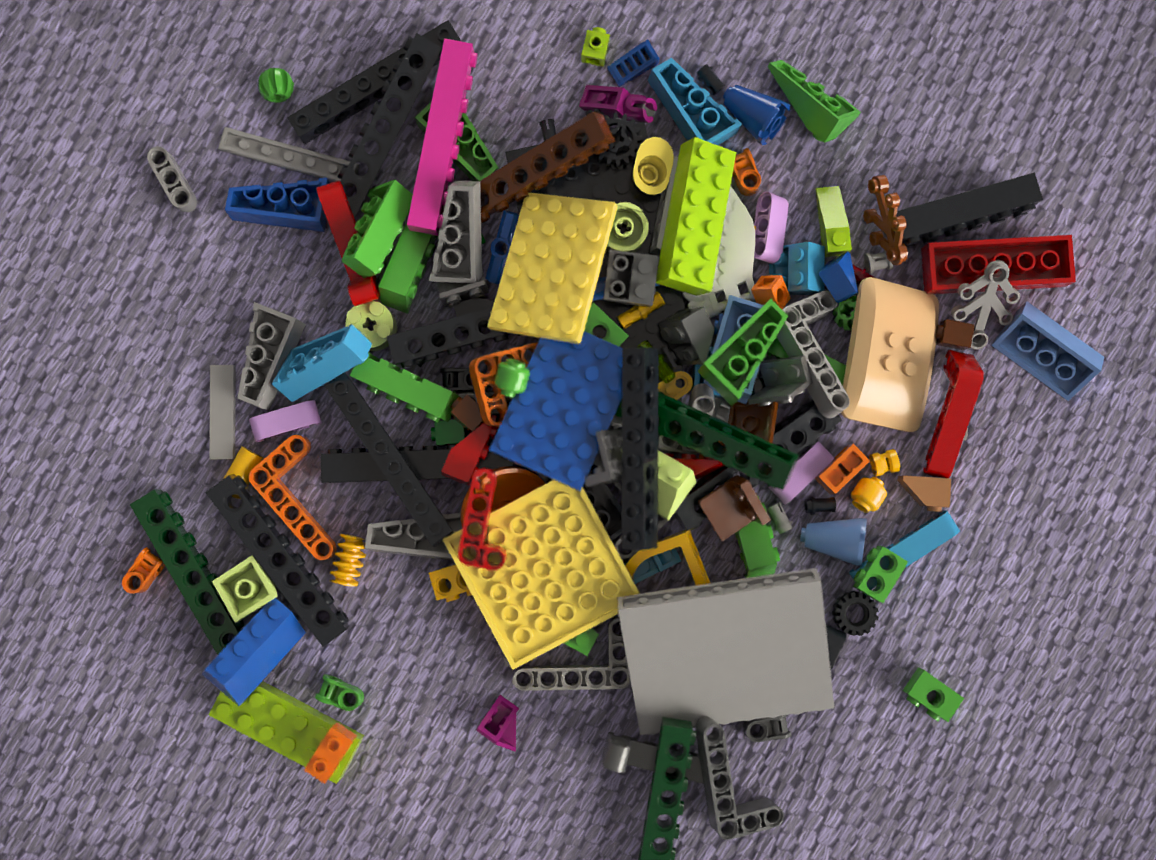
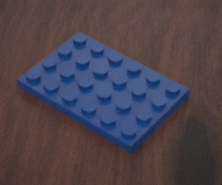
M585 331L583 332L580 344L540 338L527 366L530 375L526 390L520 394L516 393L515 397H513L489 449L492 453L579 492L600 449L596 432L608 430L622 399V348Z

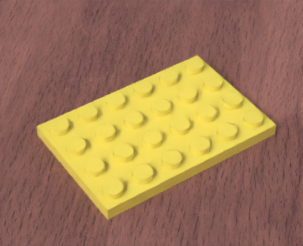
M528 192L529 196L524 198L487 327L495 331L580 344L618 206L615 202Z

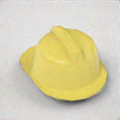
M652 137L646 139L640 145L632 171V178L640 191L649 195L662 193L667 188L673 166L674 154L672 147L662 138Z

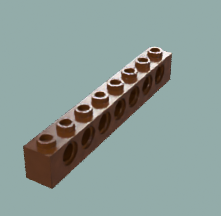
M593 111L480 181L481 224L491 218L490 215L495 212L500 213L510 207L509 204L515 200L521 201L528 197V192L544 188L552 178L566 175L568 173L567 169L572 166H580L589 160L588 157L592 154H600L609 148L608 145L613 143L615 139L603 114ZM587 135L588 142L583 147L582 139L584 136ZM564 148H567V156L563 159L562 151ZM546 160L547 168L543 171L542 164ZM527 172V180L524 182L523 175ZM507 183V185H508V190H507V192H506V194H505V193H504V186H505V184ZM488 195L489 201H488V204L486 205V204H485V198H486V196Z

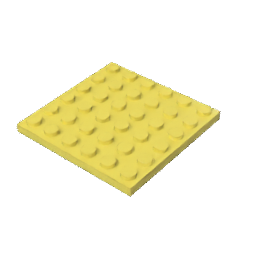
M552 480L490 514L485 543L499 545L507 553L506 562L498 570L467 566L459 560L458 549L462 529L442 539L512 669L619 614L617 597L640 594L583 487L579 492ZM473 522L469 525V530L472 534L478 535L481 533L482 528L479 523ZM466 547L464 549V554L467 558H476L477 552L473 547ZM498 552L489 553L488 558L492 563L498 564L501 562V556Z

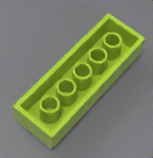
M696 137L680 145L657 269V284L695 296L712 291L736 152Z
M264 681L256 687L240 706H237L223 692H220L208 714L306 767L330 728L338 722L356 734L357 737L329 778L335 784L342 779L364 737L363 734Z

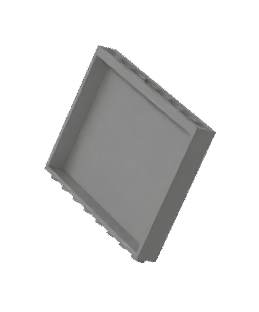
M816 568L617 597L640 735L659 733L662 717L691 721L692 728H695L696 723L703 717L712 718L718 724L725 725L731 722L751 721L767 717L774 718L781 715L824 711L834 708L822 587Z

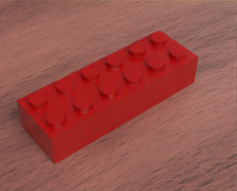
M1072 235L932 242L921 248L923 283L926 294L958 293V287L961 284H971L984 275L987 265L996 260L1003 261L1008 265V281L1016 290L1066 287L1076 282ZM998 284L997 291H1003ZM987 285L976 292H985ZM969 289L964 290L963 293H968Z

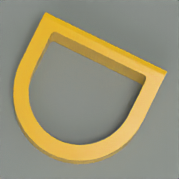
M686 529L659 539L658 548L637 551L625 565L633 579L637 568L643 561L654 555L681 547L696 586L711 584L691 531Z

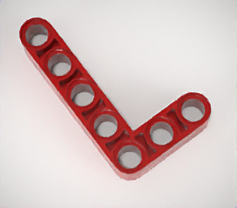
M340 180L317 187L316 190L341 258H343L350 238L357 234L358 231L354 228L356 221ZM344 264L350 279L347 288L354 307L377 300L380 293L375 281L377 279L376 275L363 278Z
M948 350L945 356L947 363L943 366V369L950 381V385L925 458L927 465L926 468H923L924 474L942 478H950L984 378L983 370L974 355Z

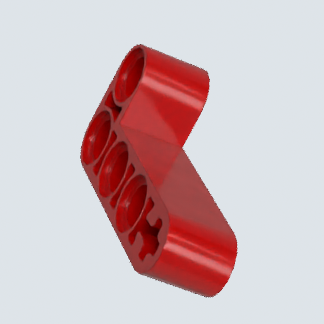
M490 468L478 470L472 478L458 549V558L467 566L498 570L506 562L507 553L499 545L485 543L497 483V475ZM487 473V478L491 479V482H488L484 491H489V494L476 492V489H482L483 481L479 480V477ZM481 497L486 501L485 510L475 508V498ZM471 522H477L481 525L482 531L480 534L475 535L470 532L469 525ZM466 547H473L477 552L476 558H467L464 554V549ZM498 552L501 556V562L498 564L492 563L488 558L489 553Z

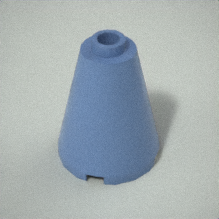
M856 518L807 523L806 528L802 527L800 542H805L806 548L856 566H862L867 519Z

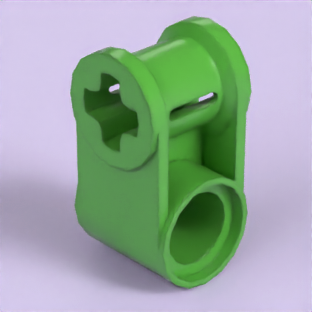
M323 675L322 679L324 682L320 692L316 693L315 699L345 711H352L363 703L364 693L360 688L332 675ZM348 693L355 695L356 703L354 705L348 703L346 698Z

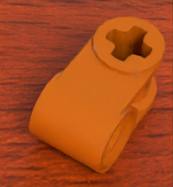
M745 148L742 153L736 155L732 177L742 195L753 196L759 189L761 176L750 150ZM744 180H752L755 186L747 187L744 184Z
M144 548L123 577V589L128 593L145 592L164 569L165 564L162 559L151 553L150 548ZM136 576L141 581L138 589L133 586V579Z

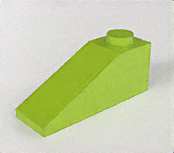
M839 186L816 188L821 244L825 246V257L840 256L847 251L850 252L852 250L850 229Z

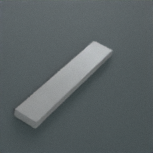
M224 127L218 147L223 152L317 178H328L331 182L341 181L337 176L343 165L348 167L350 163L347 160ZM358 163L354 165V171L356 174L358 173L360 166ZM346 183V184H345L346 186H349V187H353V186H354L353 183Z

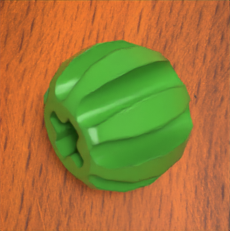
M270 68L261 73L258 80V89L265 100L280 103L289 99L293 93L294 83L287 71L279 68Z
M852 296L846 301L840 302L839 306L833 310L832 314L837 316L834 319L838 327L843 326L844 330L852 331L857 296Z

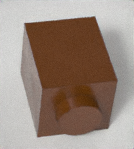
M949 319L940 322V325H937L936 345L959 350L971 348L975 324Z
M466 395L463 399L459 397L451 405L453 409L451 416L470 433L484 423L478 404L470 396Z

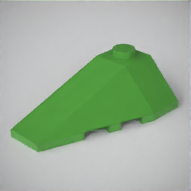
M783 60L769 63L768 68L806 128L813 133V137L818 141L825 143L836 139L860 115L861 112L843 97L837 94L833 98L825 94L823 91L825 86L820 83L806 82V75Z

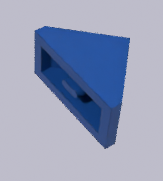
M848 251L827 262L818 273L837 303L858 293L852 259Z

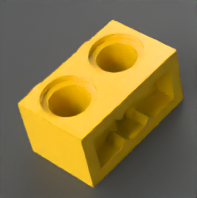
M456 564L428 573L436 600L445 598L446 602L459 599V594L464 592L467 593V596L472 595ZM446 579L451 582V589L446 586Z

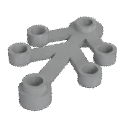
M1000 260L988 264L984 270V275L973 283H964L958 287V294L964 300L971 299L976 291L987 285L985 292L966 305H957L951 310L953 318L960 322L964 321L970 313L980 307L972 337L971 347L973 349H982L988 343V336L984 329L991 307L996 312V318L1001 325H1009L1013 321V315L1009 310L1005 309L996 295L998 284L1004 291L1003 297L1008 303L1014 304L1020 299V293L1008 281V265ZM969 289L968 293L963 294L964 290ZM1015 293L1012 298H1009L1010 294ZM959 311H963L961 315L956 316ZM1004 315H1008L1006 319L1002 320Z

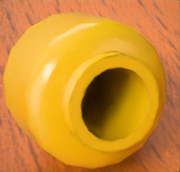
M877 477L861 478L851 492L852 504L864 513L878 510L887 496V491L883 487L884 483Z

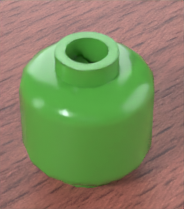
M506 359V362L498 365L495 386L501 389L502 395L515 397L516 393L520 394L526 390L530 375L529 369L525 367L526 363L515 359Z

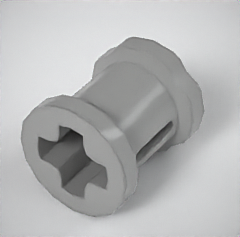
M885 250L882 253L872 255L870 253L864 254L867 273L872 274L875 270L885 268L887 270L893 269V264L887 259Z

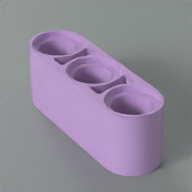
M770 192L762 193L756 205L754 258L773 264L779 260L783 253L788 201Z
M315 400L291 405L249 419L255 442H262L264 438L271 437L272 439L286 435L288 431L294 430L296 432L309 428V425H319L322 423Z
M817 441L809 451H805L798 458L791 478L783 490L770 486L768 488L786 505L834 460V457Z

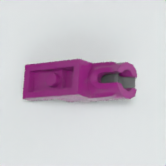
M586 85L579 107L584 111L600 109V112L612 119L614 113H617L618 119H622L623 115L626 114V121L634 119L635 122L651 123L654 119L655 111H657V104L653 98L630 94L624 87Z

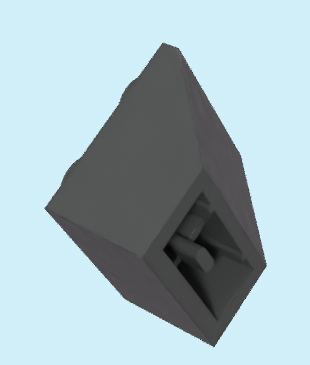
M610 250L604 300L643 307L653 306L659 256Z
M704 307L679 310L658 323L661 329V336L674 352L678 365H698L706 362L714 327Z

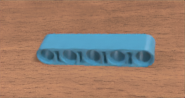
M946 510L939 513V517L933 520L931 518L920 525V529L916 532L911 531L900 538V542L895 545L892 543L886 548L907 560V567L956 536L960 529ZM883 556L880 559V567L886 569L889 566V559L887 556ZM867 560L862 563V566H860L855 571L854 569L849 571V574L853 579L860 568L864 569L865 565L868 562ZM871 577L867 581V587L871 590L877 586L875 577Z

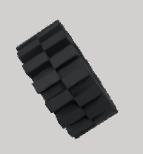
M851 591L837 598L838 601L833 605L834 611H832V615H834L833 620L840 630L853 636L864 635L863 633L871 632L870 629L872 627L875 628L876 624L874 623L879 618L877 616L879 611L875 607V601L871 600L869 596ZM853 604L860 605L864 611L862 620L856 623L850 622L846 616L848 607Z

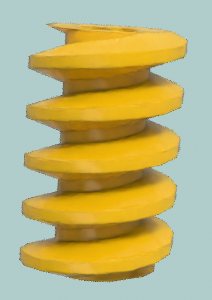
M340 534L339 536L345 539V542L337 543V546L342 548L343 551L335 552L334 554L340 558V561L332 562L338 570L330 571V574L336 578L329 581L345 586H358L359 582L353 577L361 576V572L355 568H360L364 565L358 559L366 557V554L360 550L365 549V542L363 540L366 539L348 534Z

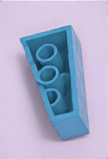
M670 58L653 68L647 81L687 141L696 137L715 145H720L737 134L743 124L737 118H732L722 104L716 103L709 96L710 93L705 88H700L693 81L694 78L675 60Z
M352 324L295 347L289 352L272 385L291 402H294L356 365L362 364L369 356L368 351L372 343Z

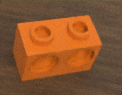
M854 443L849 444L815 477V480L829 494H836L870 460Z
M336 722L324 737L304 771L325 784L336 770L357 735Z

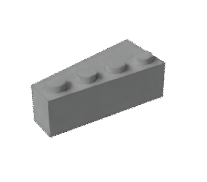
M455 181L449 185L443 212V222L439 231V241L434 254V264L429 281L476 283L482 277L480 181Z

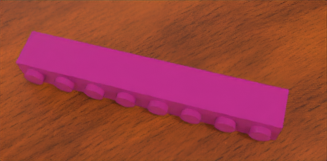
M444 38L407 221L410 231L438 236L439 229L442 226V213L448 194V183L453 182L455 173L452 163L453 159L457 160L459 154V145H456L457 138L463 134L464 122H461L462 113L466 114L468 109V99H465L467 90L471 91L473 76H470L471 68H475L478 55L474 53L472 43Z

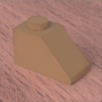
M898 476V482L920 506H927V511L942 512V507H950L951 479Z

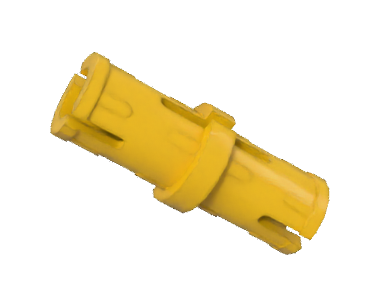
M657 291L654 293L653 306L643 307L634 305L626 312L618 315L617 319L625 330L636 321L646 319L648 314L665 305V302Z

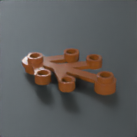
M885 175L874 176L868 181V190L871 194L876 195L881 216L873 208L865 210L863 218L866 224L874 223L887 235V239L884 238L881 231H875L870 233L869 240L872 246L880 245L886 251L887 259L893 265H901L902 262L907 260L908 251L906 245L902 243L904 230L906 229V219L904 216H896L898 206L900 205V197L898 193H890L884 197V194L889 190V181Z

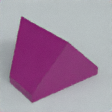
M499 695L479 723L476 731L495 745L516 752V713L519 708L502 695Z

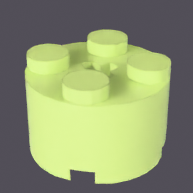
M621 202L616 204L618 207L606 249L609 251L616 250L634 253L642 246L647 237L648 221L638 206L632 203ZM625 224L627 225L626 229L630 230V232L626 231L625 234H621L620 229L617 227Z
M371 301L353 307L347 312L345 326L353 324L372 343L369 351H379L389 346L387 336L396 334L397 322L394 315L383 304ZM371 321L376 324L373 326L374 330L372 331L367 328L370 326Z

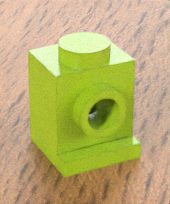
M594 27L593 30H587L581 53L582 63L604 67L610 41V34H606L605 29ZM592 42L600 43V45L594 46Z

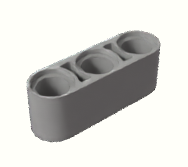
M160 146L151 148L147 154V160L170 202L182 212L188 213L193 211L197 206V198L176 160L167 150ZM165 156L164 162L158 164L159 158ZM177 176L176 181L173 184H169L170 178ZM187 195V202L180 205L181 198Z

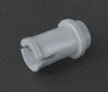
M781 502L767 508L777 527L775 531L778 530L779 534L792 529L791 523L793 522L789 521Z

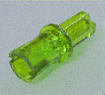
M648 340L641 342L637 346V348H653ZM658 353V375L665 383H669L676 377L675 373L663 360L664 356Z

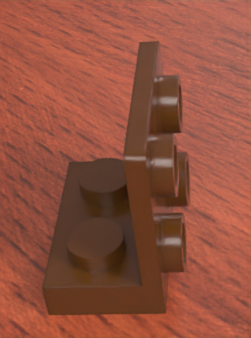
M735 475L698 501L699 506L721 541L726 540L750 522L756 521L764 526L771 521L750 482L739 475Z

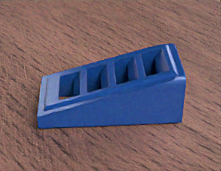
M647 39L610 64L607 69L618 87H621L658 65L659 56ZM644 51L646 52V54H647L648 57L650 58L648 61L645 59V57H644L643 54H642ZM637 56L640 63L642 64L641 66L637 65L636 61L634 60V57ZM627 61L630 63L631 67L633 68V71H632V72H630V70L628 69V67H627L626 64H625ZM619 66L622 68L623 72L626 75L623 78L617 70V67Z

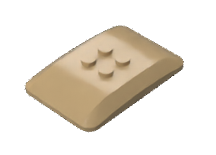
M873 277L865 278L860 282L843 388L850 399L849 406L841 412L844 418L904 432H915L918 430L927 401L937 340L939 301L934 294H926L925 291Z

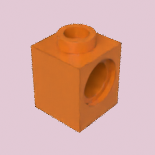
M782 275L761 276L751 289L754 299L758 304L765 305L772 299L783 309L791 299Z

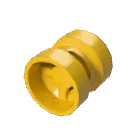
M895 449L886 450L883 454L877 452L869 455L872 473L875 477L882 476L885 472L895 473L900 471V461Z

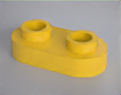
M684 371L675 372L658 383V392L678 400L692 389V378ZM677 379L684 381L682 388L676 386Z

